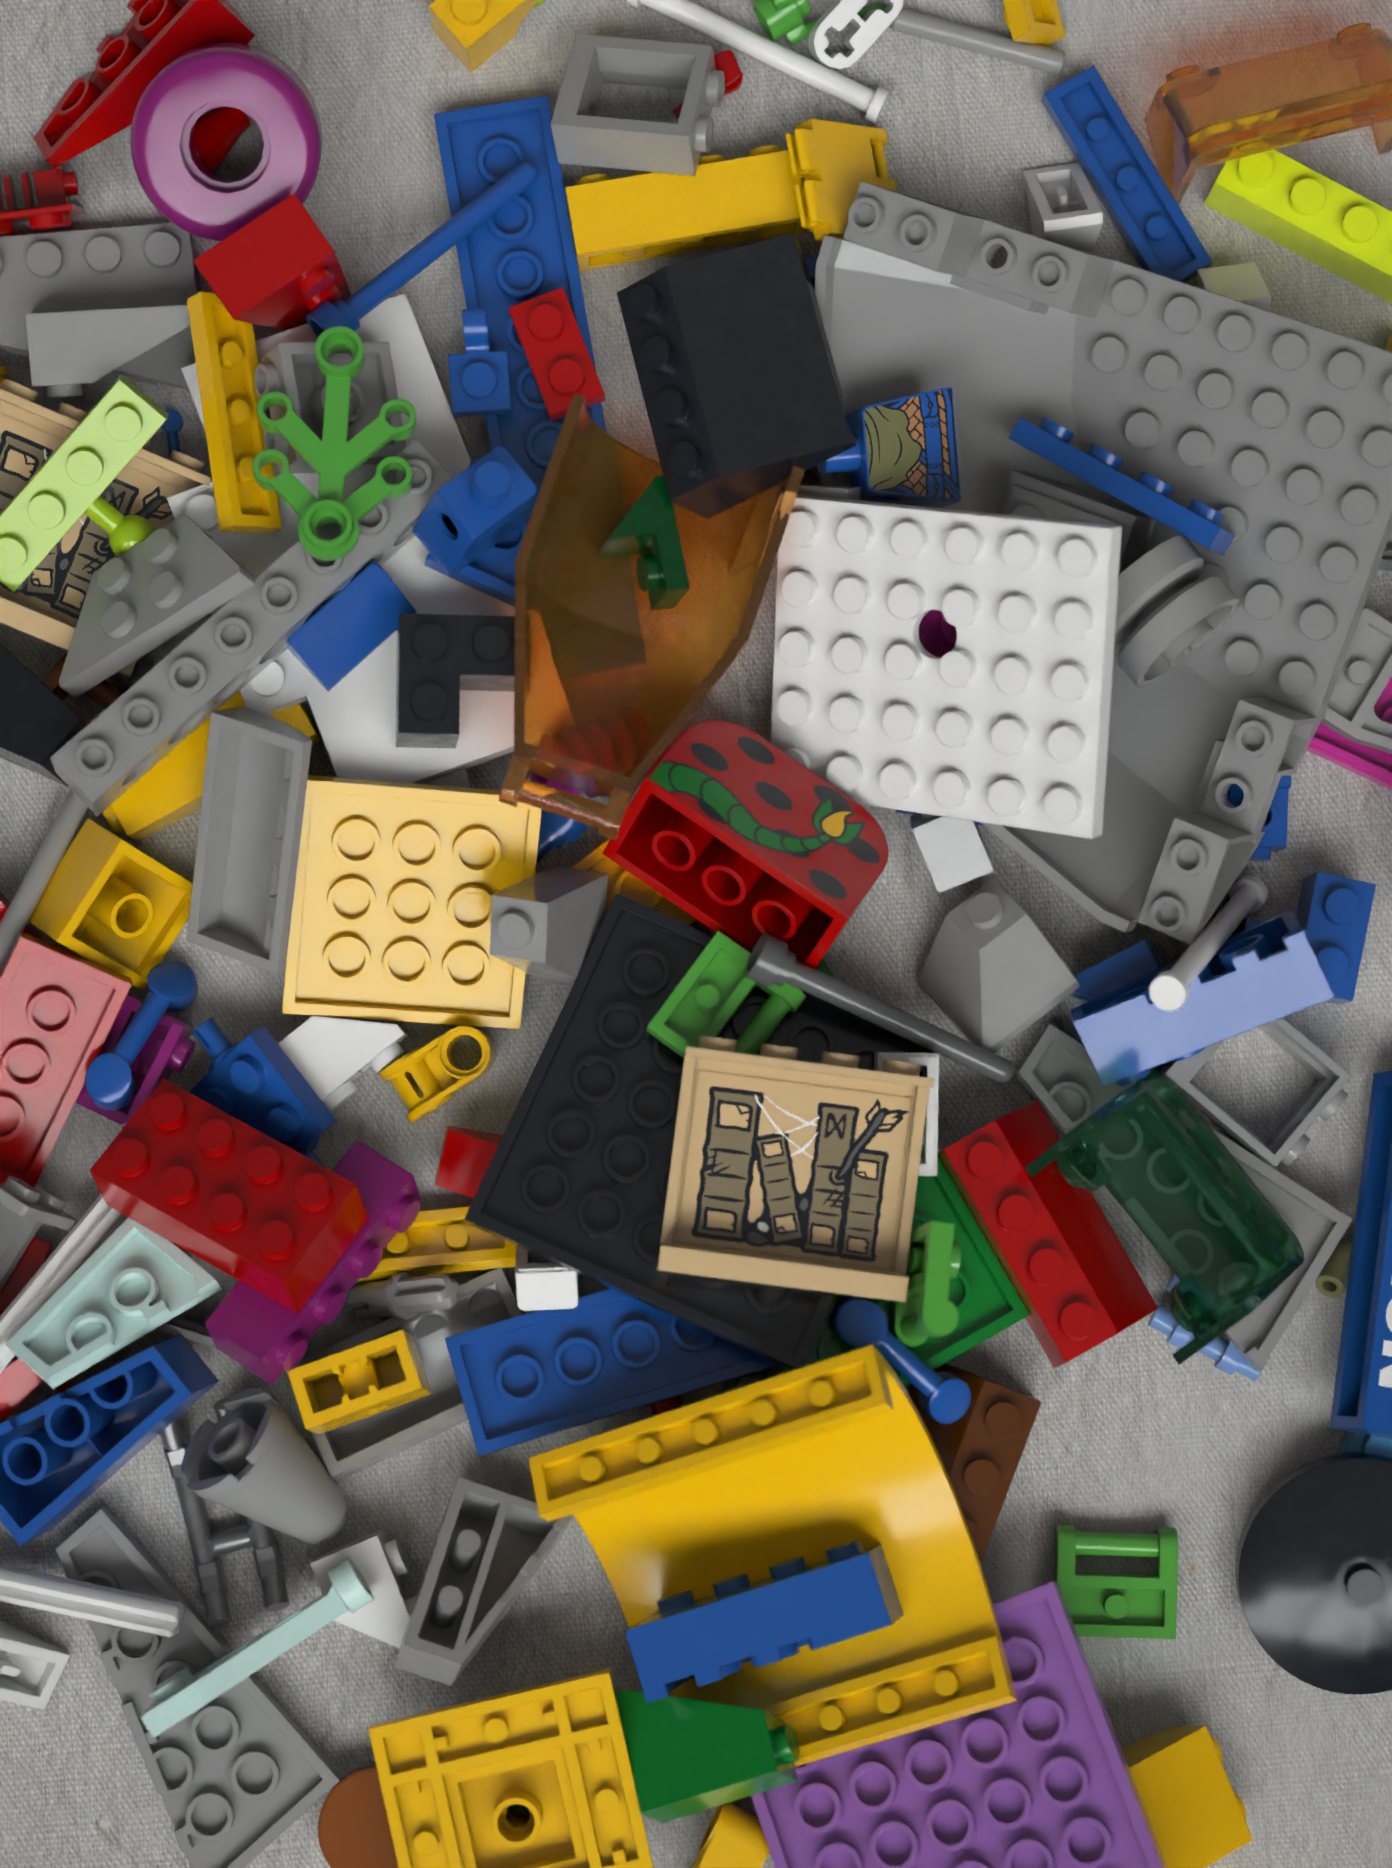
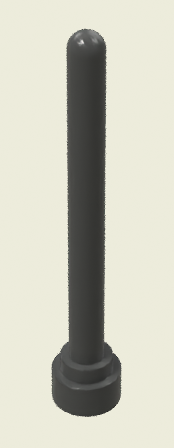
M763 933L749 956L744 977L765 987H769L772 983L780 987L784 983H788L995 1081L1006 1082L1014 1074V1067L1009 1060L796 961V953L788 950V943L772 935Z

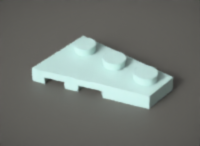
M128 1217L5 1345L15 1356L54 1389L222 1290V1287L214 1277L171 1241Z

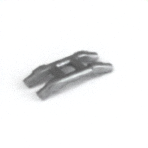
M229 1397L221 1399L214 1404L218 1421L229 1412L222 1405ZM178 1417L160 1433L164 1445V1453L171 1477L175 1482L196 1564L195 1570L200 1594L204 1601L208 1626L218 1627L231 1622L226 1580L221 1559L218 1556L250 1547L254 1549L253 1554L258 1577L262 1585L266 1610L276 1611L288 1607L290 1603L285 1583L286 1576L283 1560L273 1528L245 1517L246 1524L212 1533L204 1499L186 1486L190 1482L182 1476L181 1465L189 1445V1440L185 1436L180 1418Z

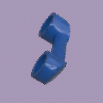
M166 961L157 964L150 970L147 975V984L150 992L111 1053L101 1054L89 1065L85 1076L86 1089L91 1101L97 1107L103 1110L115 1111L124 1108L132 1101L136 1092V1082L130 1068L164 1013L166 1011L178 1012L185 1010L193 1004L198 995L196 976L187 965L177 961Z
M848 1295L836 1303L831 1313V1326L834 1333L841 1340L855 1348L860 1349L873 1345L895 1370L919 1390L920 1406L929 1417L941 1424H950L958 1421L965 1415L972 1398L971 1390L967 1383L949 1372L936 1373L887 1330L888 1322L885 1313L876 1303L866 1297Z

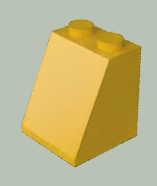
M1173 1726L1121 1748L1166 1868H1205L1253 1840L1245 1821L1247 1817L1245 1806L1231 1787L1222 1765L1223 1754L1215 1738L1209 1734L1207 1726Z

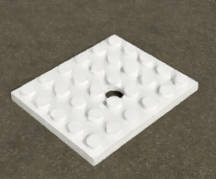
M797 494L780 496L771 744L858 804L1089 839L1102 835L1122 526ZM931 610L942 611L946 621L956 627V644L953 650L946 653L943 657H937L927 652L919 638L920 622L924 615Z

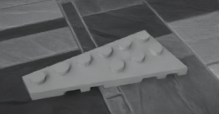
M173 223L0 237V348H5L6 352L29 357L25 314L185 305L187 304V298L197 294L190 233ZM191 327L185 328L111 373L133 377L135 381L156 386L157 383L186 389L190 393L181 368L196 363Z

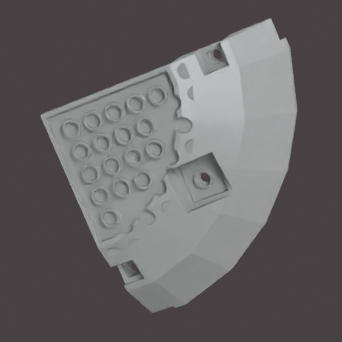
M861 181L855 201L848 212V224L843 239L824 235L816 261L815 296L848 414L868 405L940 388L952 387L961 501L941 509L1122 526L1119 575L1141 556L1162 542L1175 536H1184L1008 439L1019 418L1038 427L1044 416L1074 433L1069 444L1087 454L1091 445L1095 444L1124 460L1118 471L1137 481L1141 472L1144 471L1174 487L1169 499L1179 505L1188 508L1194 498L1225 515L1219 526L1235 535L1224 556L1186 537L1204 557V567L1198 580L1205 577L1220 576L1239 598V606L1233 615L1200 649L1160 679L1146 686L1137 687L1118 665L1117 658L1124 643L1114 645L1102 835L1089 839L981 822L1098 921L1123 932L1132 931L1139 922L1192 944L1257 849L1265 833L1262 828L1281 776L1295 774L1324 717L1392 531V351L1061 242L1044 239L999 224L998 222ZM1003 246L1007 250V261L1002 267L997 268L994 263V255L996 250ZM819 469L821 484L851 486L850 472L821 473ZM860 499V501L879 502V501H871V500H862V499ZM1232 784L1241 787L1244 793V799L1239 806L1233 805L1227 796L1228 789Z

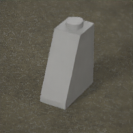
M553 865L492 894L490 955L544 982L573 986L606 916L608 873Z

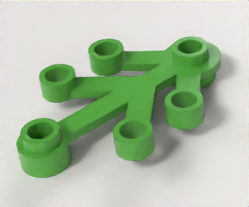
M344 326L328 328L320 334L315 344L317 366L321 373L326 376L322 441L294 412L293 403L286 394L277 391L268 392L257 403V415L262 428L270 433H280L320 476L318 499L291 474L287 457L276 449L263 450L254 458L252 469L255 481L264 490L276 491L300 517L298 536L303 548L310 555L322 560H336L349 554L359 539L358 522L386 498H400L406 495L413 485L410 464L401 457L389 456L379 462L376 467L375 477L344 499L345 478L390 440H405L416 429V412L414 407L404 399H391L381 407L379 416L347 442L351 378L357 376L363 369L365 353L361 337L354 330ZM337 352H345L352 357L351 361L344 366L333 365L329 360ZM273 405H280L287 410L285 416L279 420L269 419L265 416V412ZM395 412H401L408 416L409 421L402 427H393L387 422V418ZM271 462L278 463L283 467V470L277 477L268 478L260 472L265 464ZM396 469L402 471L405 474V479L396 485L386 483L383 480V476L389 470ZM325 524H334L341 531L336 538L326 540L318 535V530Z

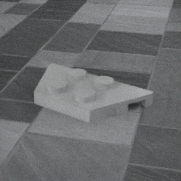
M183 514L165 527L152 532L145 540L122 555L107 561L100 569L93 573L59 678V686L73 697H79L254 586L255 578L241 567L223 547L216 543L201 526L186 514Z

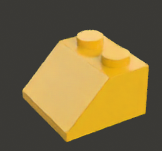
M87 818L60 860L28 922L86 959L131 978L132 985L143 991L147 985V975L150 970L161 963L189 919L193 883Z

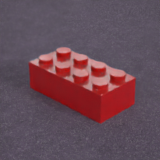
M164 1078L89 1170L108 1206L296 1314L305 1306L370 1220L356 1184Z

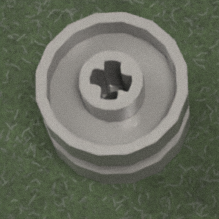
M1175 536L1162 542L1141 556L1119 575L1114 645L1124 643L1117 658L1118 665L1137 687L1146 686L1179 666L1215 635L1239 606V598L1220 576L1205 577L1198 580L1204 567V557L1185 536Z

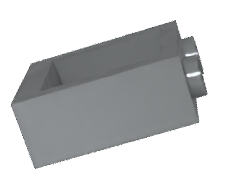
M576 34L551 120L558 163L695 176L701 152L708 153L712 145L713 118L710 116L712 107H720L724 97L725 76L723 71L716 70L713 45ZM604 82L685 89L686 93L678 124L595 116Z
M1283 1017L1259 1026L1260 1030L1319 1079L1265 1143L1192 1081L1194 1076L1225 1040L1207 1046L1200 1053L1185 1060L1168 1061L1157 1074L1161 1080L1235 1143L1271 1167H1276L1280 1162L1288 1166L1302 1153L1310 1142V1139L1304 1133L1318 1116L1326 1121L1339 1109L1348 1096V1093L1342 1088L1352 1077V1075Z

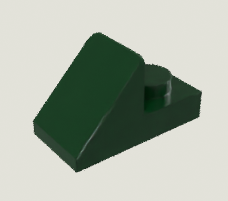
M656 476L596 555L597 558L640 555L636 566L637 579L641 590L648 591L651 610L674 608L690 588L673 502H670L664 476Z

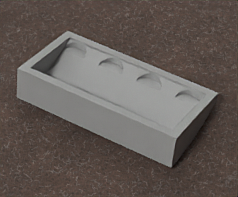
M244 706L212 711L187 941L279 975L285 973L312 740L296 728Z
M503 1268L491 1270L460 1285L456 1293L457 1303L450 1309L418 1312L413 1318L408 1320H400L395 1317L389 1318L304 1358L298 1363L295 1368L404 1330L415 1339L432 1394L328 1432L319 1435L311 1432L331 1478L340 1481L468 1420L445 1338L525 1314L518 1307L517 1296Z

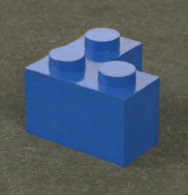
M1316 872L1303 879L1296 919L1304 930L1334 994V998L1324 1002L1339 1005L1351 1002L1354 998L1376 884ZM1245 918L1237 927V933L1264 921Z

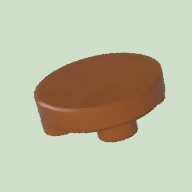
M375 1762L371 1765L357 1768L342 1777L331 1789L322 1805L318 1820V1839L322 1853L331 1868H399Z

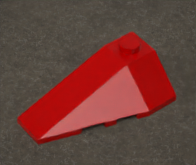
M131 0L126 7L134 13L133 17L118 37L114 38L111 35H106L99 44L96 51L100 55L96 61L95 71L89 79L82 77L70 85L34 136V140L45 160L56 168L132 125L137 104L149 83L168 63L182 53L195 47L216 42H235L248 45L255 34L240 13L227 0Z

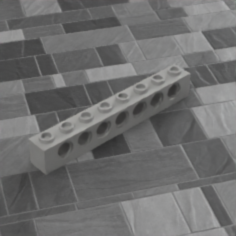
M416 439L396 455L405 459L412 468V488L406 495L400 498H386L358 522L359 539L349 554L336 560H322L310 555L303 548L300 540L297 541L255 578L254 586L225 604L50 758L58 776L96 816L101 814L211 716L212 711H217L281 655L287 649L286 640L374 561L380 566L383 565L415 536L412 530L433 494L453 479ZM396 469L389 470L383 476V480L391 485L399 484L405 479V474ZM376 473L371 478H369L365 483H367L369 480L375 477ZM325 524L318 530V535L323 539L331 540L336 538L341 530L334 524Z

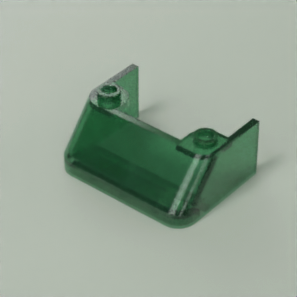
M1152 1071L1146 1077L1138 1080L1092 1113L1025 1167L1027 1172L1033 1177L1056 1160L1061 1175L1072 1186L1081 1187L1088 1191H1096L1105 1185L1178 1277L1179 1281L1172 1287L1170 1293L1172 1301L1171 1312L1177 1323L1183 1329L1193 1334L1172 1354L1179 1365L1251 1314L1304 1261L1302 1246L1291 1228L1177 1085L1162 1073Z

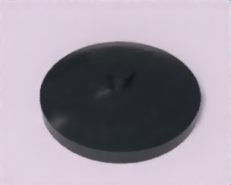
M1369 1453L1335 1454L1316 1459L1292 1470L1268 1489L1257 1502L1244 1525L1238 1543L1235 1560L1236 1590L1243 1614L1256 1640L1264 1651L1284 1670L1299 1680L1320 1689L1343 1694L1360 1695L1392 1690V1458Z

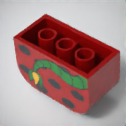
M720 720L696 723L681 734L644 779L602 853L714 932L720 931L749 953L752 952L761 935L767 933L787 942L788 950L796 953V961L813 969L817 968L884 870L889 855L888 844L883 830L874 817L861 805L755 732L741 725Z

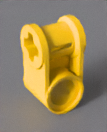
M458 1026L450 1029L427 1045L420 1046L383 1069L379 1075L383 1082L390 1081L409 1110L405 1117L412 1124L455 1097V1093L484 1076L495 1062L496 1047L493 1039L485 1031L476 1027ZM464 1036L475 1038L482 1049V1057L479 1063L470 1070L459 1068L452 1057V1049L455 1042ZM410 1074L413 1076L414 1080L416 1081V1083H417L418 1086L420 1087L421 1091L423 1092V1095L421 1094L420 1090L418 1089V1087H417L416 1084L414 1083V1081H413V1079L411 1078Z
M731 1803L718 1806L706 1830L700 1851L692 1868H762L770 1850L759 1818Z

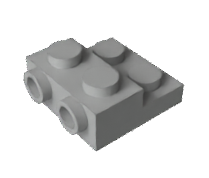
M316 342L277 343L261 358L262 363H259L255 369L254 386L259 399L264 394L273 391L286 394L293 403L294 412L322 441L326 376L321 373L317 366L315 355ZM363 342L365 363L361 372L351 378L347 442L379 416L381 407L387 401L398 399L389 342ZM337 352L331 356L329 361L333 365L344 366L351 361L352 357L345 352ZM280 405L269 407L272 420H279L287 413V410ZM401 412L391 414L387 418V422L393 427H402ZM264 430L265 450L276 449L281 451L289 461L291 473H316L280 433L274 434ZM390 440L363 464H379L386 457L396 456L406 447V441ZM278 464V465H279V471H280V473H281L282 470H283V467H282L280 464Z

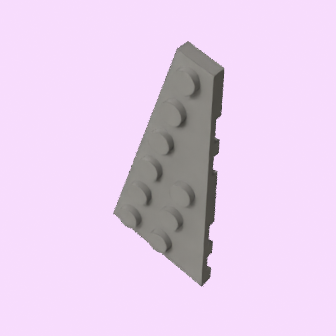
M1049 1024L1016 1074L1017 1079L1034 1100H1038L1047 1116L1255 1372L1261 1370L1353 1219L1140 1081L1126 1086H1118L1117 1082L1103 1086L1084 1045L1052 1024Z
M104 1506L58 1546L56 1552L69 1579L178 1601L183 1604V1623L179 1633L172 1637L91 1620L88 1621L101 1650L99 1655L107 1674H111L122 1700V1710L156 1792L162 1796L175 1828L174 1835L182 1853L185 1852L191 1868H244L335 1786L342 1778V1775L253 1674L155 1738L151 1736L140 1716L153 1703L148 1695L157 1689L156 1686L186 1666L195 1675L232 1650L214 1629L208 1626L207 1621Z

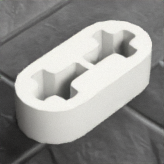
M835 0L816 21L809 32L808 47L811 56L815 62L828 68L842 69L850 67L860 59L895 20L903 7L904 0H883L887 5L884 11L871 9L863 18L857 13L868 0ZM851 22L855 27L843 40L844 45L848 48L845 55L841 53L827 55L824 51L829 44L827 37L824 35L827 29L841 31Z

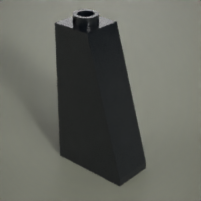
M0 643V758L69 787L55 772L50 758L83 730L88 723Z

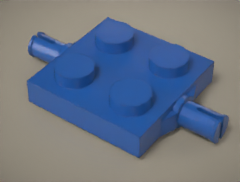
M213 1017L200 1024L192 1034L196 1036L213 1061L210 1064L207 1075L189 1093L324 1166L313 1150L317 1147L320 1136L337 1120L265 1026L250 1033L243 1041L232 1045L214 1022Z

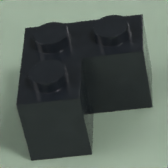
M399 613L396 670V747L456 749L459 737L460 690L516 692L521 677V617Z

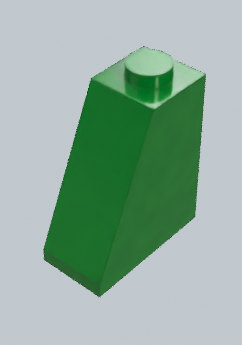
M625 1690L616 1693L640 1813L647 1817L665 1823L798 1781L794 1762L800 1758L796 1735L789 1724H785V1721L765 1710L668 1696L647 1703L644 1692Z

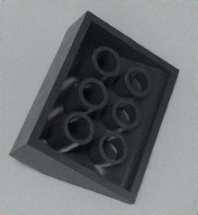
M790 233L665 266L617 292L670 502L709 519L857 445L800 238L796 234Z

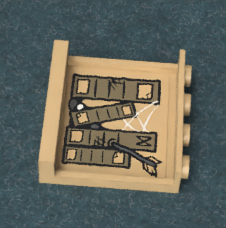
M5 378L0 388V512L87 414L62 402L57 412L35 403L38 392ZM148 440L100 496L124 516H142L157 530L175 520L167 500L168 497L202 484L209 486L212 478L202 474L205 463L188 455L172 450L168 460L146 451L150 442ZM83 514L15 592L0 582V623L69 650L93 573L100 569L107 561L118 557L110 547L109 534L87 515ZM140 658L119 672L132 676Z
M700 1036L698 1048L686 1046L657 1270L906 1302L909 1282L906 1269L929 1087L933 1088L934 1078L919 1077L921 1064L884 1060L883 1071L880 1072L858 1069L859 1056L830 1052L822 1053L821 1064L797 1061L798 1048L761 1044L760 1056L735 1053L737 1040Z

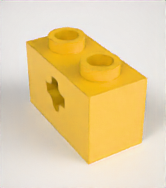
M404 1330L380 1337L287 1372L305 1429L318 1435L432 1394L415 1339Z

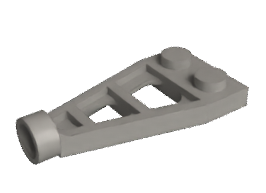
M1364 607L1321 723L1349 741L1392 754V724L1380 720L1374 711V705L1392 677V623L1367 607Z

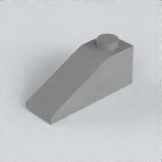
M187 304L25 314L32 387L46 386L47 397L83 395L82 384L93 383L189 327L190 320Z

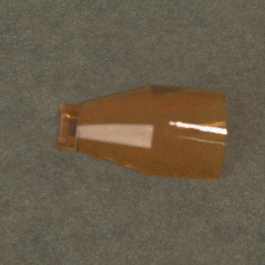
M573 394L515 559L514 753L501 788L499 802L517 807L519 802L600 828L598 835L617 840L632 794L748 644L804 477L805 469L793 466L791 474L782 483L709 519L673 503L690 588L674 608L651 610L648 591L641 590L637 579L636 566L640 555L597 558L596 555L656 476H663L661 464L613 439L592 421L585 406V397ZM530 771L569 788L610 799L608 805L527 778Z

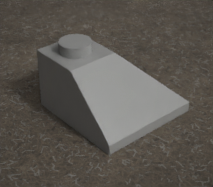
M994 878L946 914L917 980L920 987L971 1043L994 1054L1080 987L1076 978L1028 914Z

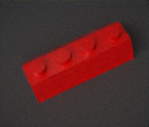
M1038 1100L994 1120L944 1148L938 1154L942 1164L1030 1313L1026 1320L1054 1368L1071 1361L1158 1309Z

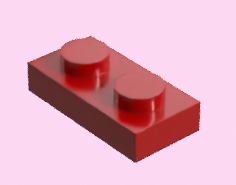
M563 287L508 308L510 318L551 421L606 401L601 383Z

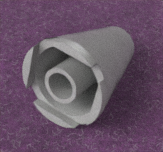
M259 1387L247 1388L229 1397L222 1403L229 1412L216 1424L207 1418L198 1428L186 1449L181 1465L182 1476L190 1482L186 1486L204 1499L307 1544H316L333 1538L345 1523L347 1499L281 1405L273 1396Z

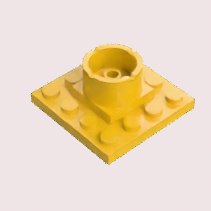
M610 1668L370 1724L368 1728L399 1868H655L643 1814L640 1813ZM512 1804L523 1805L529 1809L530 1814L524 1818H517L510 1813L509 1806Z

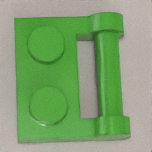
M718 931L649 1023L646 1031L684 1058L685 1047L698 1048L700 1036L718 1037L756 985L765 991L769 997L738 1038L735 1053L757 1055L761 1049V1044H765L787 1012H796L806 996L800 989L788 983H784L781 987L773 983L769 987H765L744 977L745 967L751 953Z
M929 1221L911 1230L906 1275L909 1277L906 1302H892L890 1324L891 1333L908 1348L924 1343L929 1336H945L953 1332L957 1327L959 1321L958 1310L948 1300L950 1279L956 1278L961 1260L960 1244L953 1241L955 1224Z
M1055 1525L1054 1582L1059 1584L1078 1636L1176 1639L1178 1536L1176 1528L1157 1527L1155 1533L1075 1531L1074 1525ZM1076 1555L1155 1557L1156 1575L1075 1572Z

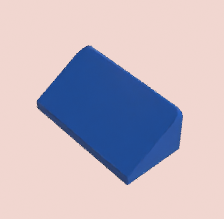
M374 561L286 640L287 649L329 692L397 630L399 613L415 614L416 610L384 569Z

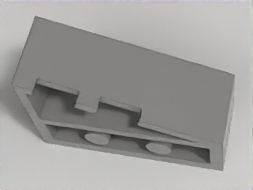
M458 1477L448 1500L394 1668L452 1687L560 1541L573 1515L548 1522L539 1516L536 1502Z

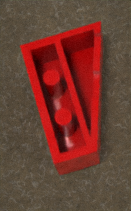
M295 193L193 260L233 320L289 330L307 324L306 316L324 302L333 303L337 299L345 301L352 296L335 251Z

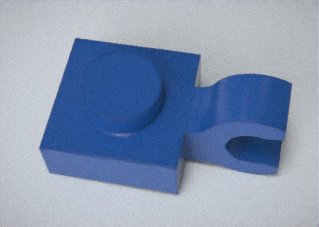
M486 308L463 309L462 317L466 353L448 355L452 414L454 418L512 414L508 352H490L489 322Z

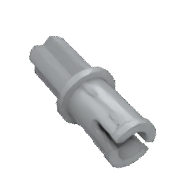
M399 1272L393 1274L389 1280L355 1283L348 1293V1305L368 1303V1307L354 1308L350 1311L358 1320L392 1315L396 1319L408 1320L413 1318L418 1312L452 1308L457 1303L456 1293L459 1290L457 1280L450 1279L445 1273L413 1277L410 1273Z

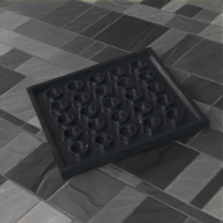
M616 893L464 1220L474 1227L791 1370L802 1368L835 1293L657 1270L684 1058L646 1030L649 1023L714 936ZM755 985L717 1038L738 1040L768 999V994ZM803 990L801 991L805 994L806 998L796 1012L788 1011L765 1042L768 1045L798 1048L797 1061L821 1064L823 1052L859 1056L858 1069L873 1071L874 1052L935 1053Z

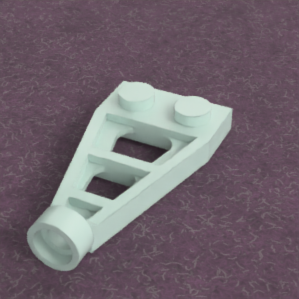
M347 1558L327 1571L332 1583L328 1591L237 1647L195 1675L186 1666L156 1686L157 1689L148 1695L153 1703L140 1716L151 1736L155 1738L348 1610L354 1613L373 1601V1594L353 1561Z

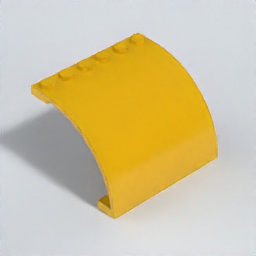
M873 1345L528 1458L539 1516L550 1522L565 1516L574 1515L593 1546L609 1578L629 1628L659 1611L658 1600L677 1593L691 1590L694 1600L714 1595L715 1592L712 1584L730 1577L747 1573L750 1583L770 1578V1566L803 1556L806 1566L827 1561L828 1558L825 1550L843 1543L860 1539L863 1549L882 1545L904 1614L894 1624L815 1650H810L809 1645L799 1647V1653L762 1667H753L752 1661L742 1664L743 1669L703 1686L698 1687L695 1678L685 1681L668 1693L669 1696L762 1709L785 1721V1724H789L792 1727L798 1741L800 1758L794 1762L795 1767L1017 1701L987 1583L951 1481L934 1442L907 1390L883 1355Z

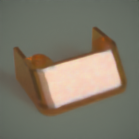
M1359 23L1342 29L1336 34V38L1203 71L1200 70L1198 65L1185 66L1166 75V83L1157 90L1144 119L1158 173L1178 205L1198 168L1370 125L1378 153H1388L1392 150V40L1385 30L1372 29L1370 23Z

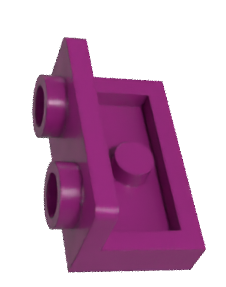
M129 995L126 996L98 1056L112 1052L142 1005V1001ZM164 1013L130 1067L136 1082V1092L132 1101L124 1108L108 1111L97 1107L89 1097L86 1082L75 1103L122 1125V1128H124L163 1078L169 1080L173 1071L180 1074L184 1070L196 1045V1041L189 1038L194 1026Z

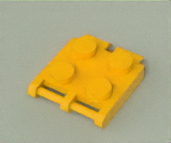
M811 118L795 126V135L791 133L785 134L792 176L804 178V186H794L801 227L808 228V230L814 233L815 241H823L824 235L843 239L848 224V212L855 201L861 181L898 192L896 180L889 179L884 151V146L889 143L887 130Z

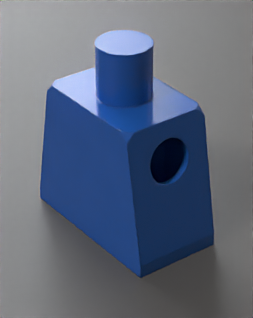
M500 445L439 488L433 494L412 532L450 578L534 517L539 509L540 491L508 450ZM447 520L453 521L458 537L453 535L444 523Z

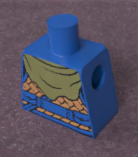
M952 387L940 388L868 405L849 413L857 445L818 464L821 473L850 472L851 486L860 487V499L931 508H943L960 502L961 494Z

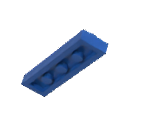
M1091 66L1044 93L1041 102L1077 162L1082 167L1083 172L1141 268L1184 283L1197 276V269L1210 268L1213 263L1095 66Z
M1044 416L1038 427L1019 418L1008 439L1222 556L1225 555L1235 537L1234 534L1219 526L1225 515L1194 498L1188 508L1179 505L1169 499L1174 487L1144 471L1141 472L1137 481L1118 471L1124 460L1095 444L1091 445L1087 454L1069 444L1074 433Z

